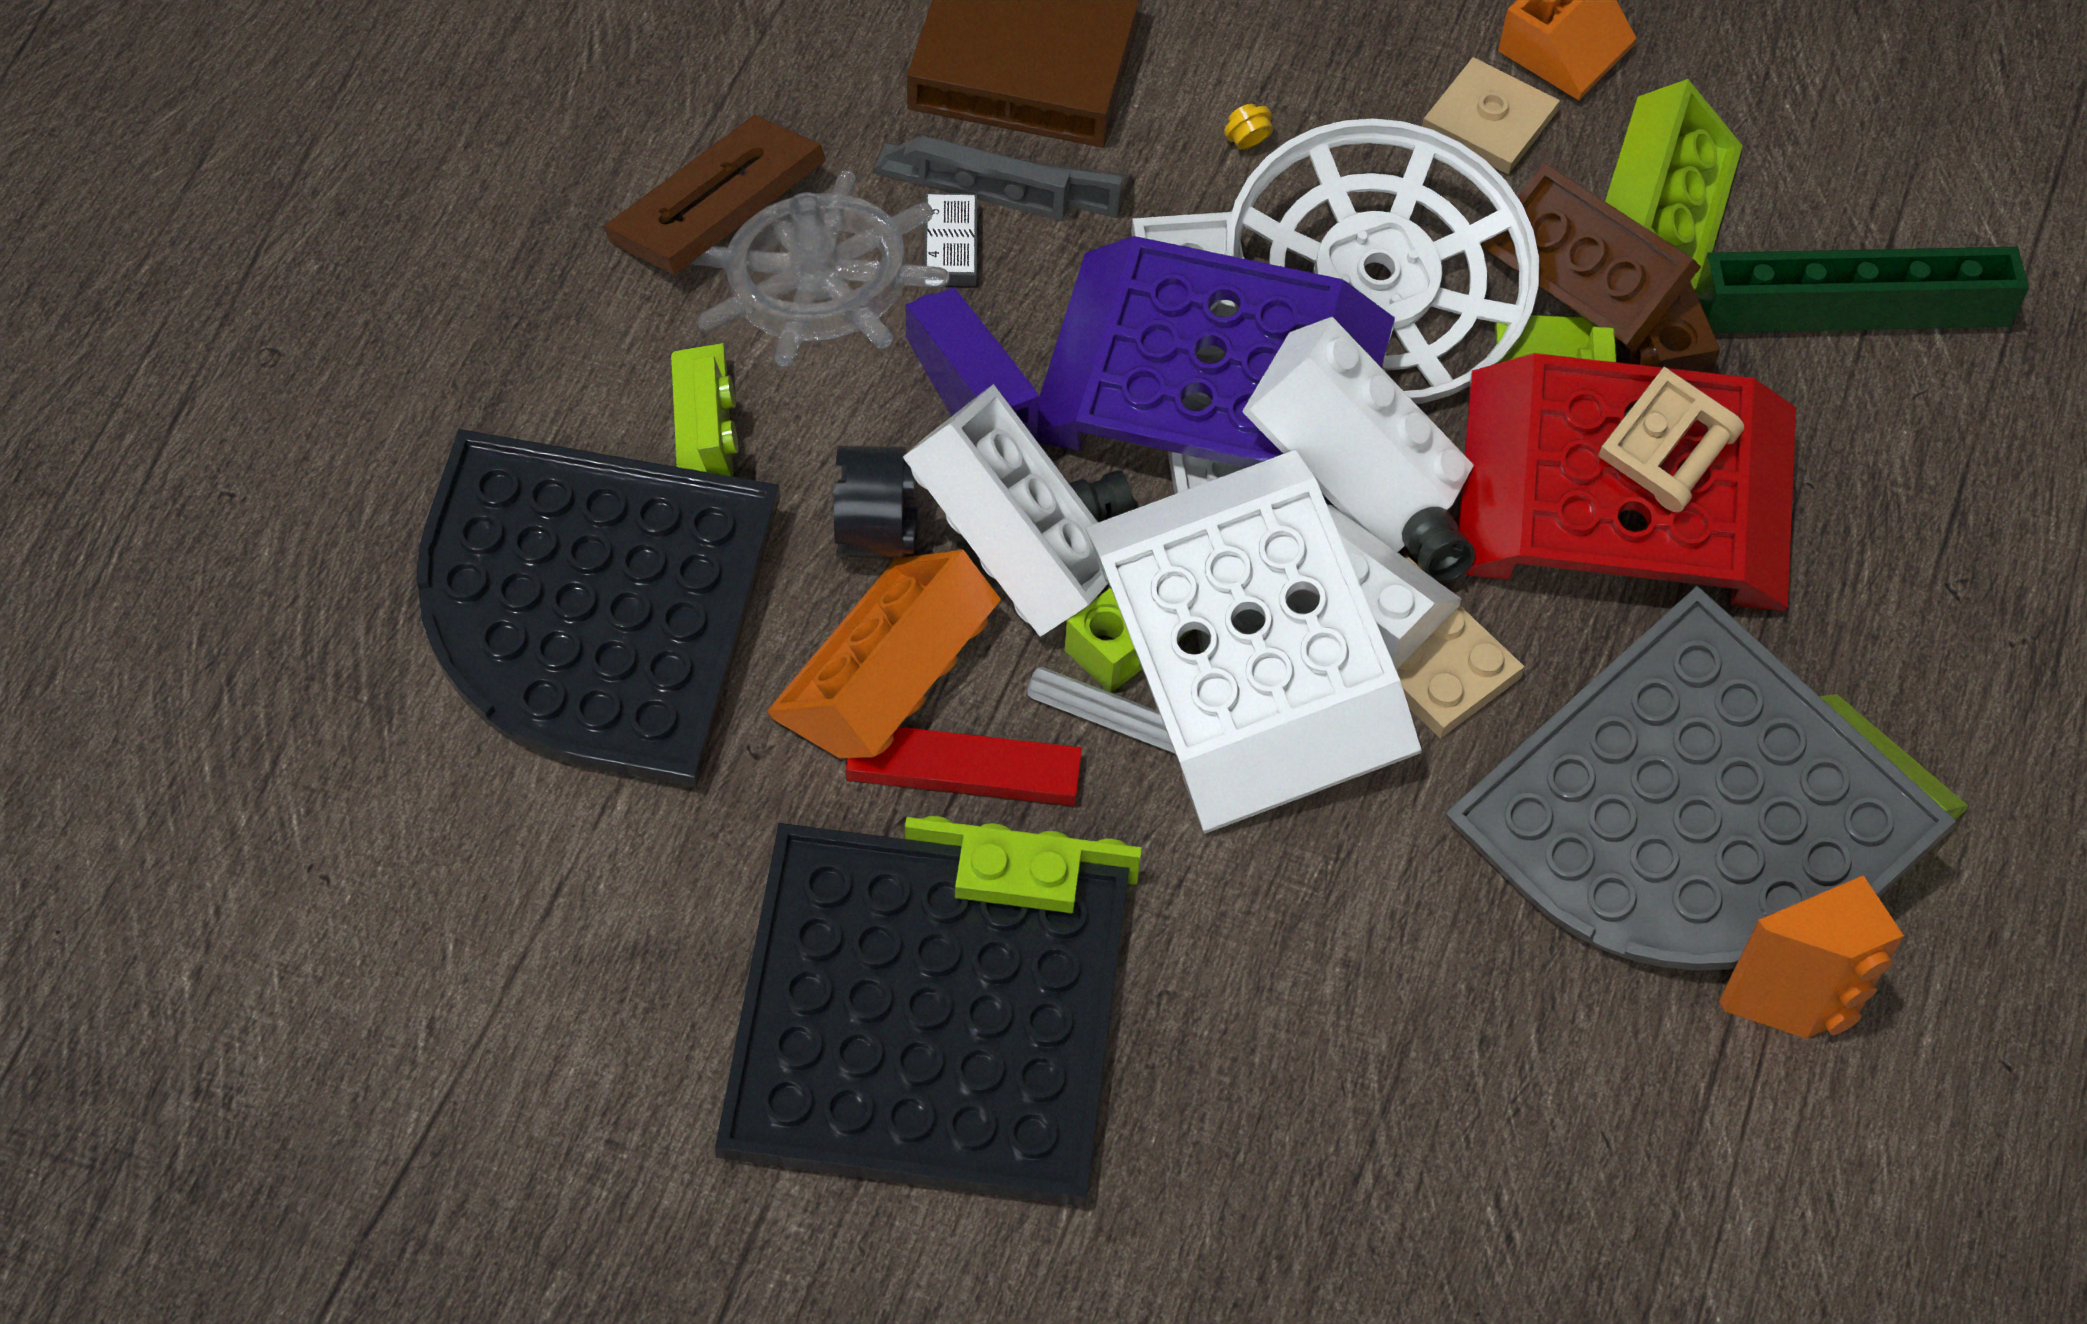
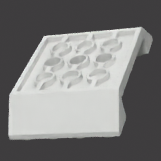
M1296 450L1085 527L1103 576L1109 582L1180 764L1186 789L1204 834L1421 754V746L1400 678L1316 478ZM1307 589L1314 592L1320 601L1314 611L1307 614H1299L1288 607L1286 604L1287 599L1293 592ZM1246 609L1260 612L1265 618L1264 626L1254 634L1240 633L1232 625L1234 617L1239 612ZM1193 629L1202 630L1211 638L1208 648L1196 655L1185 653L1178 646L1180 637L1185 632Z

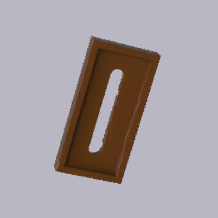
M753 115L605 224L604 229L609 242L676 275L826 162L822 146L793 131ZM762 156L744 169L745 174L743 176L737 174L682 216V222L676 220L673 223L664 224L754 157Z

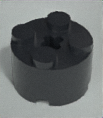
M838 446L836 466H841V479H838V482H835L834 538L835 544H838L837 557L904 558L905 553H915V539L918 537V506H908V500H915V486L918 485V482L912 474L911 467L903 458L908 453L906 447Z

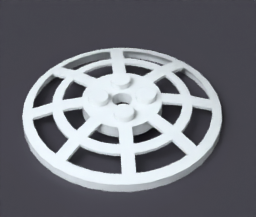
M1374 118L1345 120L1311 129L1288 140L1268 155L1248 177L1235 200L1226 231L1224 255L1239 258L1240 240L1244 227L1272 242L1269 264L1285 267V253L1288 250L1315 263V274L1344 279L1394 316L1393 331L1407 353L1385 356L1382 369L1384 371L1399 370L1417 366L1431 387L1422 390L1404 391L1415 404H1422L1451 396L1470 386L1472 370L1501 363L1517 344L1533 311L1539 286V255L1534 230L1522 203L1507 181L1485 159L1462 143L1435 130L1403 121ZM1372 143L1399 146L1414 151L1403 178L1376 173L1353 174L1340 177L1330 149L1343 145ZM1308 156L1310 157L1320 185L1299 198L1286 212L1280 223L1253 208L1259 195L1275 177L1294 163ZM1435 158L1448 164L1471 180L1490 199L1497 211L1469 225L1465 217L1449 201L1432 189L1423 186L1432 159ZM1374 191L1391 193L1396 195L1390 213L1366 211L1356 214L1348 194ZM1328 202L1337 224L1327 232L1322 243L1295 231L1307 214L1319 205ZM1415 203L1423 205L1436 214L1452 230L1453 234L1433 242L1424 230L1409 220ZM1506 230L1509 231L1513 240L1519 266V290L1516 305L1484 299L1487 289V268L1480 244ZM1464 252L1467 258L1470 274L1468 295L1439 287L1442 276L1441 262ZM1374 262L1383 264L1390 270L1391 277L1386 280H1375L1366 273L1364 266ZM1234 303L1235 308L1238 311L1239 307L1236 303ZM1430 307L1461 315L1445 335L1430 345L1427 344L1415 325V322L1423 317ZM1476 319L1507 324L1508 327L1500 342L1485 359L1466 374L1453 380L1437 359L1461 342L1473 327Z

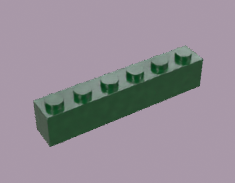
M2018 246L1707 253L1695 293L1713 333L2011 327L2029 290V285Z

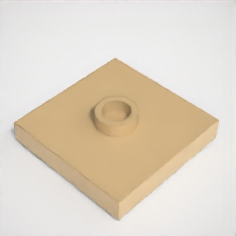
M1473 57L1424 117L1422 127L1435 130L1462 143L1485 159L1492 167L1509 175L1555 116L1560 100Z

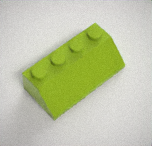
M1686 79L1637 97L1605 202L1692 257L1701 266L1691 280L1695 291L1707 253L1713 252L1743 145L1690 80Z

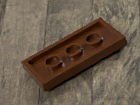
M1545 162L1518 195V199L1522 203L1534 230L1539 255L1538 288L1595 327L1614 328L1615 340L1634 353L1701 268L1692 257ZM1508 230L1481 243V247L1488 254L1519 274L1515 246Z

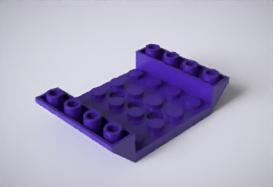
M1137 236L1114 242L1086 252L1039 396L1037 442L1080 451L1085 433L1238 467L1247 468L1283 454L1242 411L1289 332L1333 317L1382 368L1393 331L1395 317L1344 279ZM1229 300L1236 303L1239 310L1232 316L1219 317L1210 311V307L1218 301ZM1216 346L1222 349L1226 355L1217 363L1206 364L1201 362L1196 357V354L1204 347ZM1191 393H1203L1212 400L1207 408L1200 411H1192L1182 405L1183 399ZM1323 495L1326 504H1327V505H1332L1333 507H1335V506Z

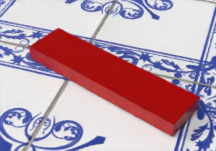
M898 727L893 733V742L881 754L872 758H847L846 781L1075 806L1082 747Z

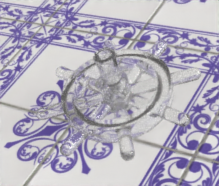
M848 170L838 174L831 193L815 194L804 192L775 204L771 202L741 226L732 238L728 248L712 247L690 263L693 266L725 269L731 298L698 315L697 325L699 329L704 332H710L743 316L748 322L762 331L780 337L774 359L781 367H789L794 363L802 341L828 340L842 337L861 330L874 346L880 349L888 348L892 344L893 335L879 318L894 304L903 286L943 288L950 280L948 271L942 267L906 264L902 235L932 219L933 209L931 205L925 202L918 203L890 217L878 206L852 196L857 178L853 172ZM840 231L855 234L838 244L836 243ZM780 242L789 253L769 252L767 250ZM876 248L882 253L881 262L856 259ZM752 271L777 273V275L757 285L750 278ZM844 280L864 281L866 283L853 291ZM797 288L793 302L777 299ZM829 297L832 299L831 301L815 303L816 300H825Z

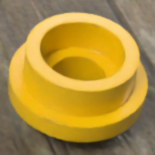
M1255 104L1241 106L1229 116V123L1224 129V134L1227 140L1235 142L1239 149H1248L1266 140L1274 130L1270 122L1272 120V113L1267 106L1256 107Z

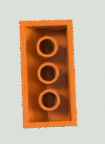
M963 549L894 559L766 712L776 722L839 759L875 757L891 745L894 740L893 733L903 720L915 713L926 700L925 693L937 678L945 675L955 666L958 660L956 655L967 641L985 629L989 622L988 615L1001 599Z

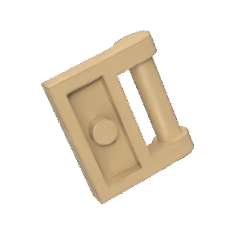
M1663 367L1603 444L1598 456L1653 493L1657 501L1666 509L1679 513L1683 511L1692 499L1691 489L1726 444H1733L1744 431L1745 426L1741 419L1733 412L1666 367ZM1697 419L1707 426L1708 432L1675 475L1671 476L1659 467Z

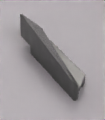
M924 135L903 144L885 143L874 168V173L949 193L977 194V200L1063 221L1068 206L1118 218L1132 180V174L1020 160Z

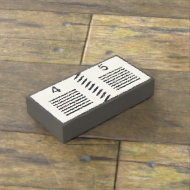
M926 193L924 285L976 286L977 194Z

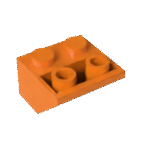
M1517 0L1507 9L1498 52L1575 99L1580 100L1635 45L1637 38L1617 0Z

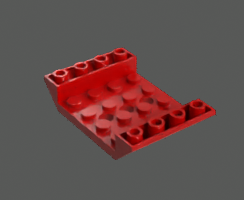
M1533 353L1472 370L1464 455L1474 466L1461 488L1458 531L1464 533L1474 547L1475 559L1470 569L1464 575L1510 580L1515 565L1524 564L1731 588V606L1785 612L1788 608L1796 407L1755 378L1667 368L1733 412L1741 419L1745 426L1744 431L1733 444H1726L1691 489L1692 499L1683 511L1676 513L1666 509L1657 501L1653 493L1598 456L1603 444L1624 419V414L1631 410L1663 369L1662 367ZM1696 419L1659 468L1674 476L1708 432L1707 426ZM1625 510H1635L1645 517L1647 528L1640 532L1629 531L1621 525L1618 514Z

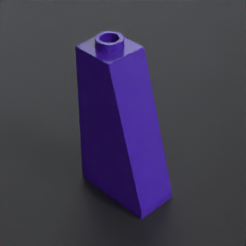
M955 287L936 294L923 295L916 301L906 304V338L951 417L994 384L1037 441L1038 393Z

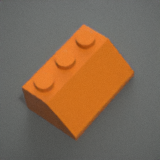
M1864 875L1759 919L1718 1002L1725 1012L1806 1039L1828 1030L1830 1035L1842 1033L1861 1019V1009L1865 1002L1877 992L1875 985L1880 976L1892 966L1893 961L1891 957L1904 935Z

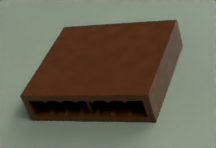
M932 0L907 74V109L1104 148L1140 23L1142 0Z

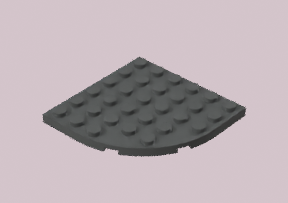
M1698 586L1446 812L1447 821L1529 902L1550 920L1577 938L1606 952L1632 961L1664 968L1685 970L1734 969L1759 919L1864 875L1880 898L1949 834L1956 824V820Z

